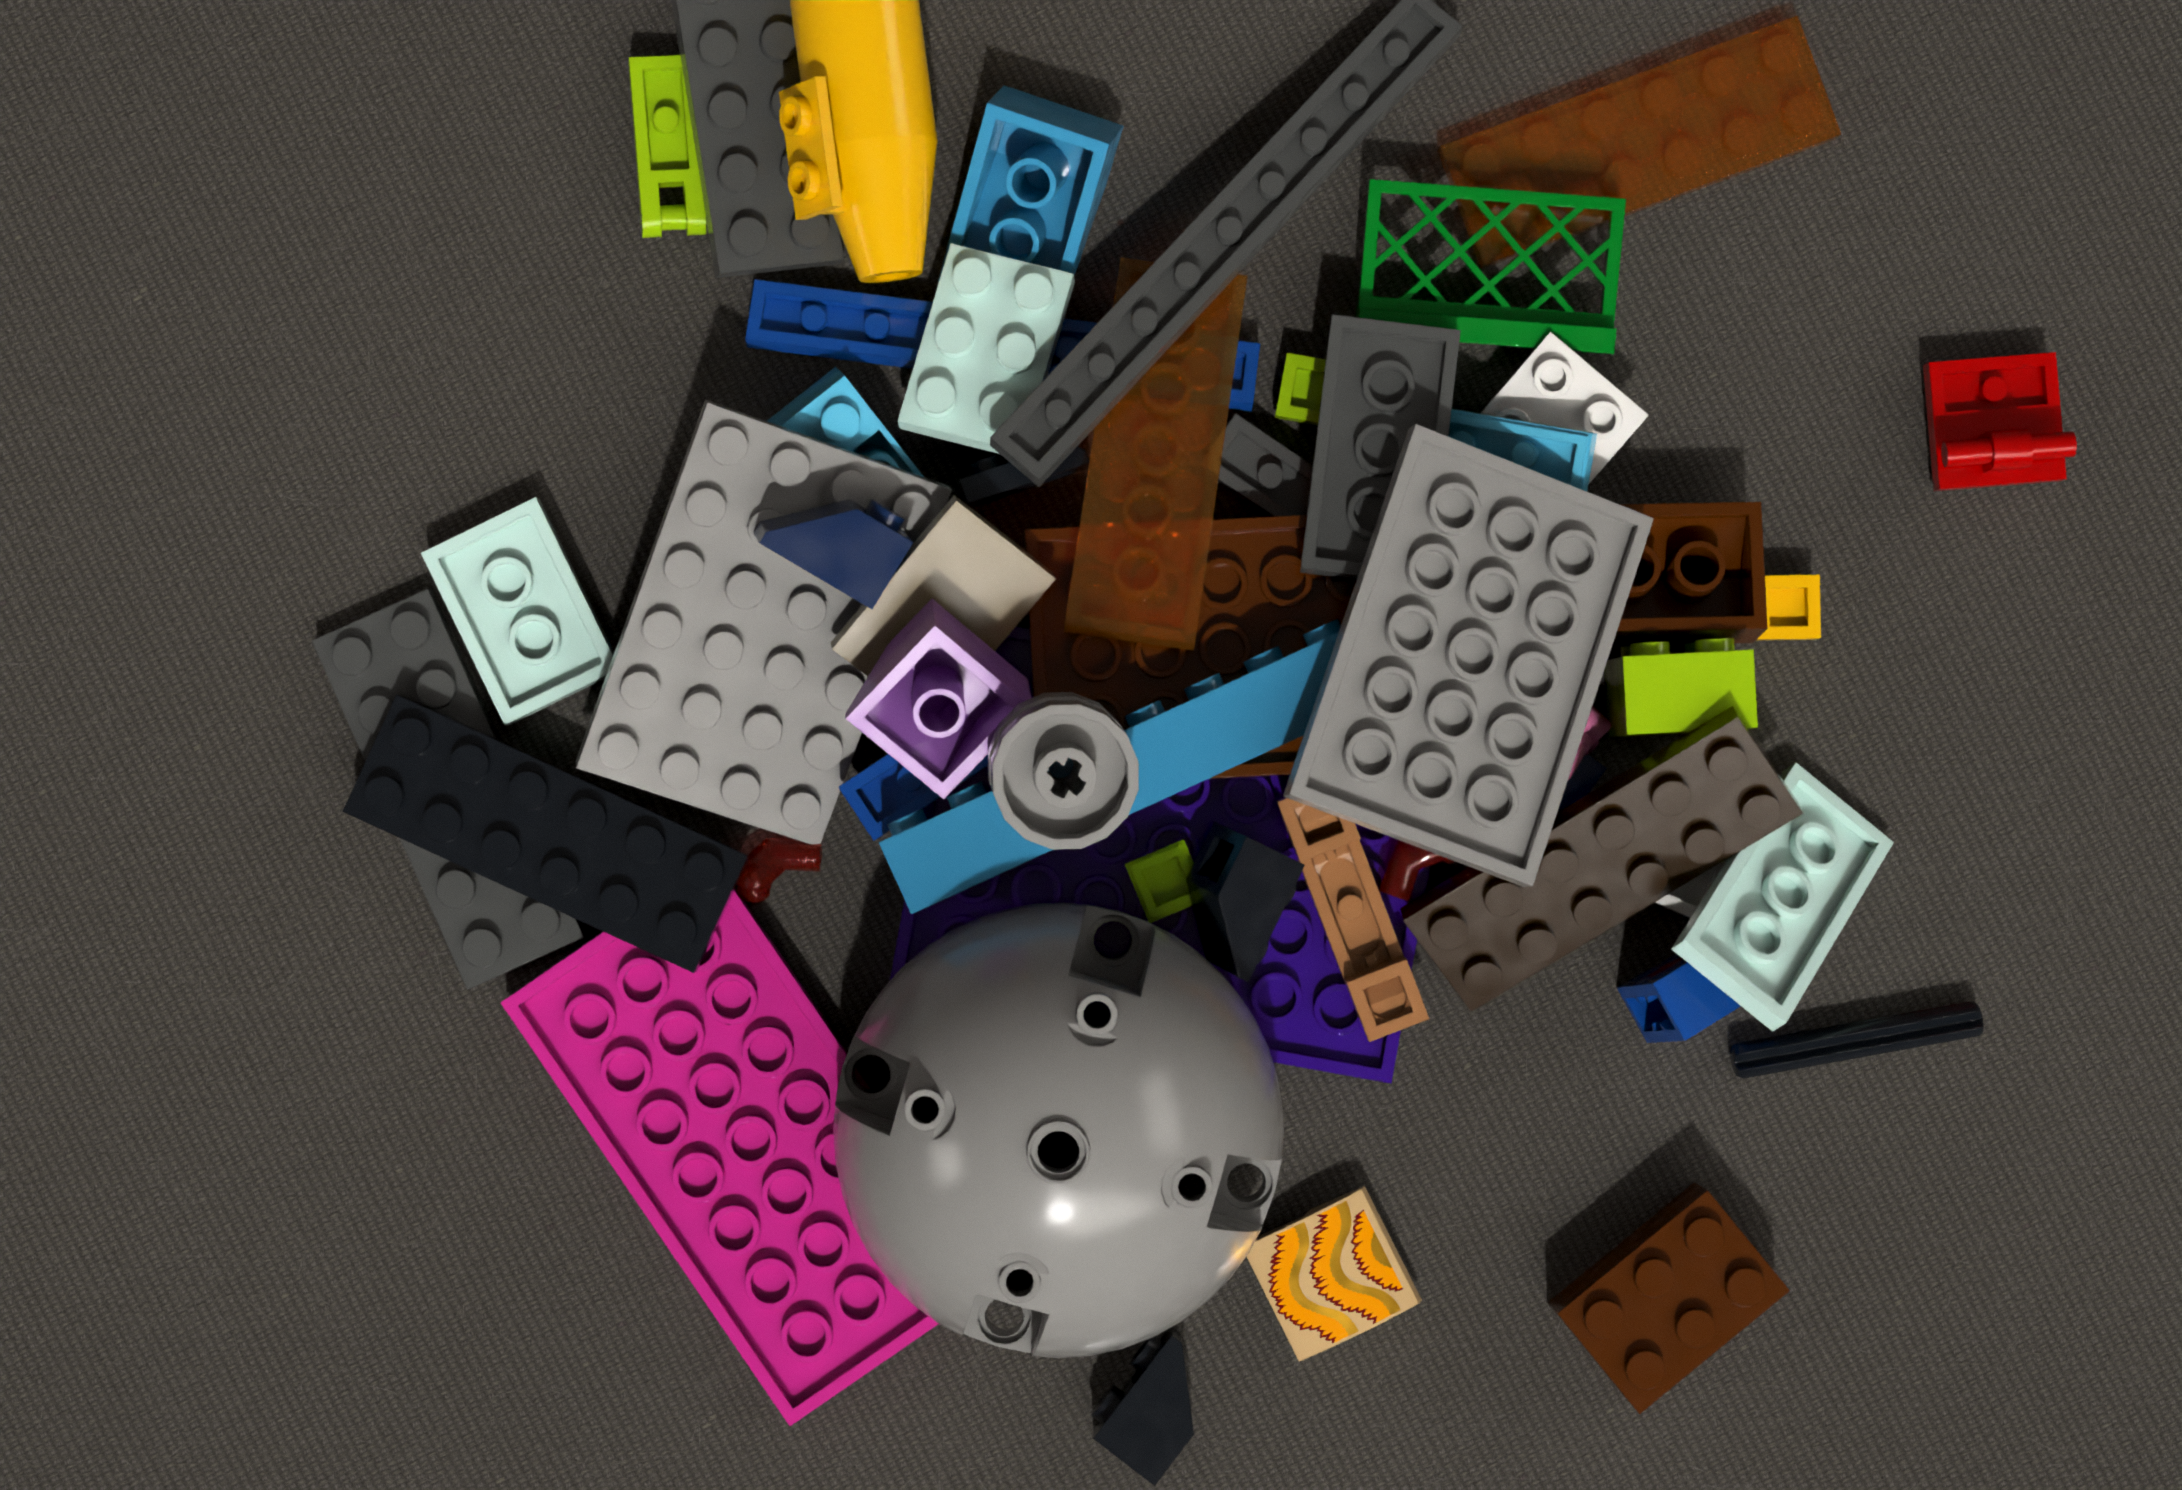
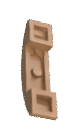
M1286 797L1277 800L1276 802L1298 862L1305 865L1302 874L1368 1041L1377 1040L1428 1020L1429 1016L1407 959L1403 955L1361 845V837L1356 824Z

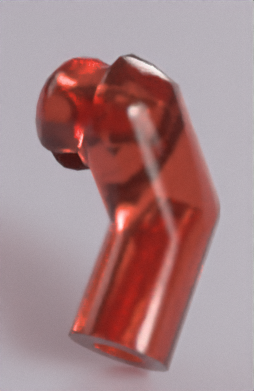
M767 838L748 854L750 857L737 883L738 894L747 902L758 903L770 896L771 884L785 870L820 872L822 865V841L821 844H808L787 838Z

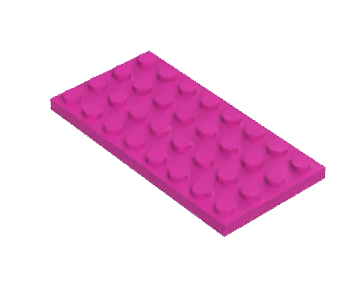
M736 888L695 973L603 932L501 1002L505 1011L789 1426L938 1325L936 1321L915 1307L889 1282L870 1257L853 1226L840 1187L835 1162L833 1134L836 1093L847 1050ZM855 1065L857 1081L863 1087L873 1090L858 1066Z

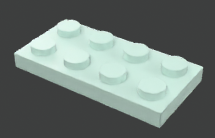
M1796 762L1784 770L1780 776L1798 801L1803 814L1727 859L1671 948L1772 1032L1787 1023L1894 843Z

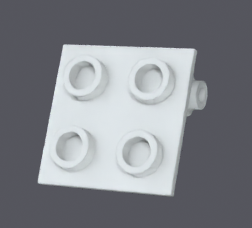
M1552 332L1546 336L1481 412V414L1597 433L1589 483L1649 416L1647 412Z

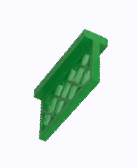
M1369 179L1358 307H1356L1355 317L1461 330L1459 342L1527 348H1537L1546 336L1552 332L1573 351L1614 354L1617 328H1614L1626 199ZM1382 193L1407 195L1424 215L1421 220L1397 240L1393 238L1379 221ZM1419 196L1445 199L1430 210ZM1456 199L1471 200L1488 220L1461 245L1457 243L1436 217ZM1483 201L1509 204L1494 215ZM1520 204L1535 205L1552 226L1523 250L1500 221ZM1547 206L1572 209L1558 220ZM1584 209L1610 211L1607 239L1587 255L1564 226ZM1430 222L1454 251L1424 275L1401 246ZM1494 227L1517 256L1488 280L1465 251ZM1379 232L1390 246L1376 257ZM1558 232L1581 261L1552 284L1529 256ZM1606 251L1603 274L1593 261ZM1396 252L1419 281L1399 298L1373 296L1375 268ZM1459 257L1482 286L1462 303L1447 302L1430 281ZM1523 262L1546 290L1525 308L1511 307L1494 286ZM1586 267L1602 285L1600 313L1575 312L1558 292ZM1425 287L1436 301L1410 298ZM1489 292L1500 306L1474 303L1485 293ZM1552 297L1563 311L1537 308Z

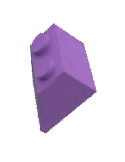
M931 599L887 645L845 713V719L942 799H945L988 755V748L998 724L1017 704L1031 699L1029 682L1017 669L934 599Z

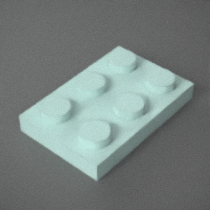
M950 243L898 417L899 428L999 454L990 446V437L1049 374L1074 288V274Z
M534 497L421 553L504 725L509 726L606 678L614 651L540 499Z

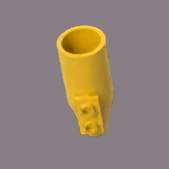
M790 0L800 83L779 91L781 105L779 121L785 136L789 166L788 188L793 197L795 219L807 220L820 214H833L860 282H891L919 276L923 273L938 143L919 0Z

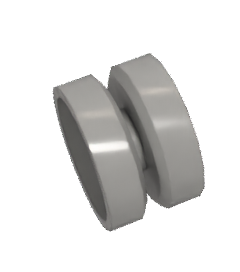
M1074 692L1042 693L1017 704L998 724L988 748V780L1004 820L1024 839L1052 850L1082 849L1107 838L1128 817L1139 791V761L1119 721L1099 702ZM1068 758L1073 761V769L1068 776L1064 778L1052 776L1049 767L1055 761L1059 762L1062 766L1065 765Z

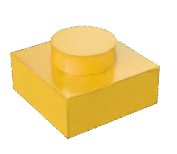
M1820 574L1765 575L1768 629L1757 640L1820 639Z

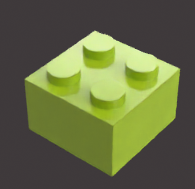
M1734 638L1695 640L1692 643H1684V653L1670 654L1669 642L1633 643L1630 646L1620 647L1621 657L1607 660L1604 669L1606 715L1612 725L1607 732L1608 737L1689 733L1732 706L1748 729L1758 728L1754 649L1735 650Z

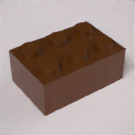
M1694 1182L1551 1299L1548 1304L1626 1400L1641 1414L1790 1290L1710 1192Z

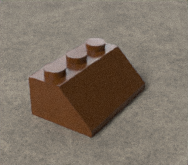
M1761 502L1619 504L1650 516L1654 520L1612 646L1645 642H1669V645L1692 643L1695 640L1734 638V643H1754L1768 629Z

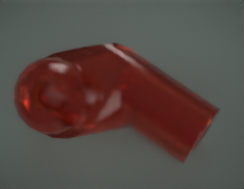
M1396 840L1379 891L1409 901L1420 869L1440 861H1445L1449 864L1455 861Z

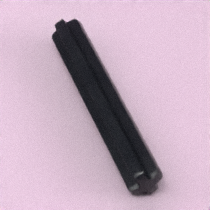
M1963 1002L1741 1042L1731 1046V1064L1735 1075L1744 1079L1972 1038L1983 1033V1018L1977 1003Z

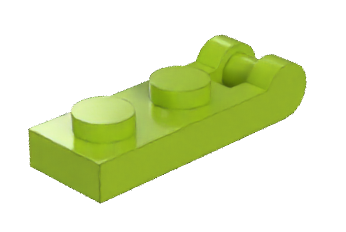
M681 56L629 57L628 69L642 238L662 237V231L685 229L687 236L706 235V212ZM683 187L684 204L660 205L659 188Z

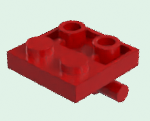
M2056 352L1928 362L1923 365L1933 491L2059 482L2067 479L2065 457H2075L2077 442L2073 431L2063 432Z

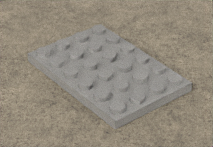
M705 399L576 758V768L820 847L840 793L838 787L844 782L862 734L860 730L845 719V713L868 677L833 651L830 642L861 607L862 603L761 545L753 532L760 521L851 499L866 508L870 500L873 499L905 519L900 529L914 543L947 504L952 489L948 485Z
M1418 424L1408 428L1283 797L1524 888L1532 887L1654 518Z

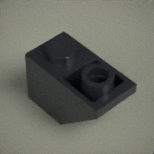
M1215 821L1186 878L1206 960L1249 982L1256 965L1264 958L1267 952L1270 936L1285 906L1292 900L1295 894L1297 881L1305 865Z
M1172 1327L1166 1331L1161 1339L1155 1336L1145 1340L1130 1362V1365L1137 1369V1371L1122 1390L1113 1384L1105 1392L1091 1413V1416L1098 1420L1093 1427V1439L1154 1486L1194 1435L1181 1334Z

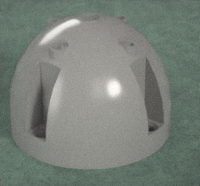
M1062 902L1013 907L976 918L951 930L929 944L897 972L874 1000L851 1041L842 1066L836 1093L833 1134L835 1162L840 1187L853 1226L870 1257L889 1282L904 1297L938 1324L961 1336L965 1334L997 1347L1031 1353L1035 1357L1068 1358L1092 1356L1120 1350L1153 1338L1182 1322L1203 1306L1232 1277L1255 1243L1273 1199L1282 1160L1284 1127L1279 1082L1268 1045L1243 999L1221 972L1194 948L1172 933L1146 920L1118 910L1095 905ZM1110 921L1124 924L1131 934V945L1128 951L1116 958H1107L1101 955L1094 945V935L1097 929L1102 924ZM1094 1001H1101L1110 1009V1017L1104 1024L1099 1026L1089 1024L1084 1018L1086 1006ZM877 1055L885 1060L890 1069V1080L883 1088L872 1090L863 1087L857 1081L855 1065L861 1057ZM928 1096L934 1099L938 1104V1115L929 1120L918 1117L913 1108L914 1101L917 1098ZM1055 1131L1070 1134L1077 1141L1079 1147L1076 1159L1068 1166L1062 1168L1046 1164L1041 1159L1038 1151L1042 1138ZM1244 1163L1259 1167L1263 1174V1181L1259 1190L1247 1197L1233 1194L1227 1186L1231 1170ZM1190 1173L1201 1176L1196 1195L1193 1196L1185 1195L1178 1189L1181 1178ZM1016 1269H1024L1028 1271L1032 1275V1277L1015 1273L1012 1271ZM994 1300H999L1021 1307L1024 1316L1015 1327L1000 1329L988 1320L986 1310L990 1303Z

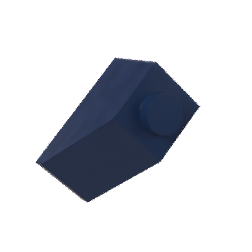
M851 499L760 521L753 532L761 545L870 609H873L913 544L909 536L900 529L905 519L873 499L870 500L866 508Z

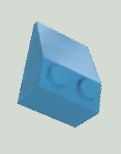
M1004 85L987 102L938 281L941 277L950 243L1073 273L1075 276L1109 178L1124 126Z

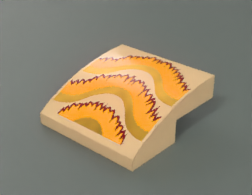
M1365 1186L1312 1208L1303 1217L1258 1236L1246 1256L1299 1362L1378 1326L1422 1301Z

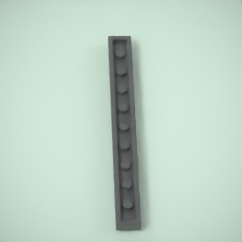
M1401 0L990 437V446L1040 487L1460 37L1462 25L1431 0Z

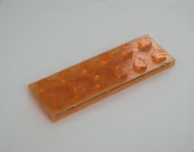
M1798 16L1441 145L1438 153L1450 185L1626 199L1625 216L1833 141L1842 134ZM1456 199L1470 237L1488 220L1471 200ZM1483 201L1494 215L1509 204ZM1520 204L1500 221L1523 250L1552 226L1535 205ZM1547 206L1558 220L1572 209ZM1584 209L1564 227L1573 236L1608 223L1610 211ZM1494 227L1472 245L1481 269L1517 256ZM1557 232L1541 247L1562 240L1563 238Z
M1120 258L1113 306L1155 262ZM1238 274L1094 428L1064 625L1065 632L1194 650L1248 276Z

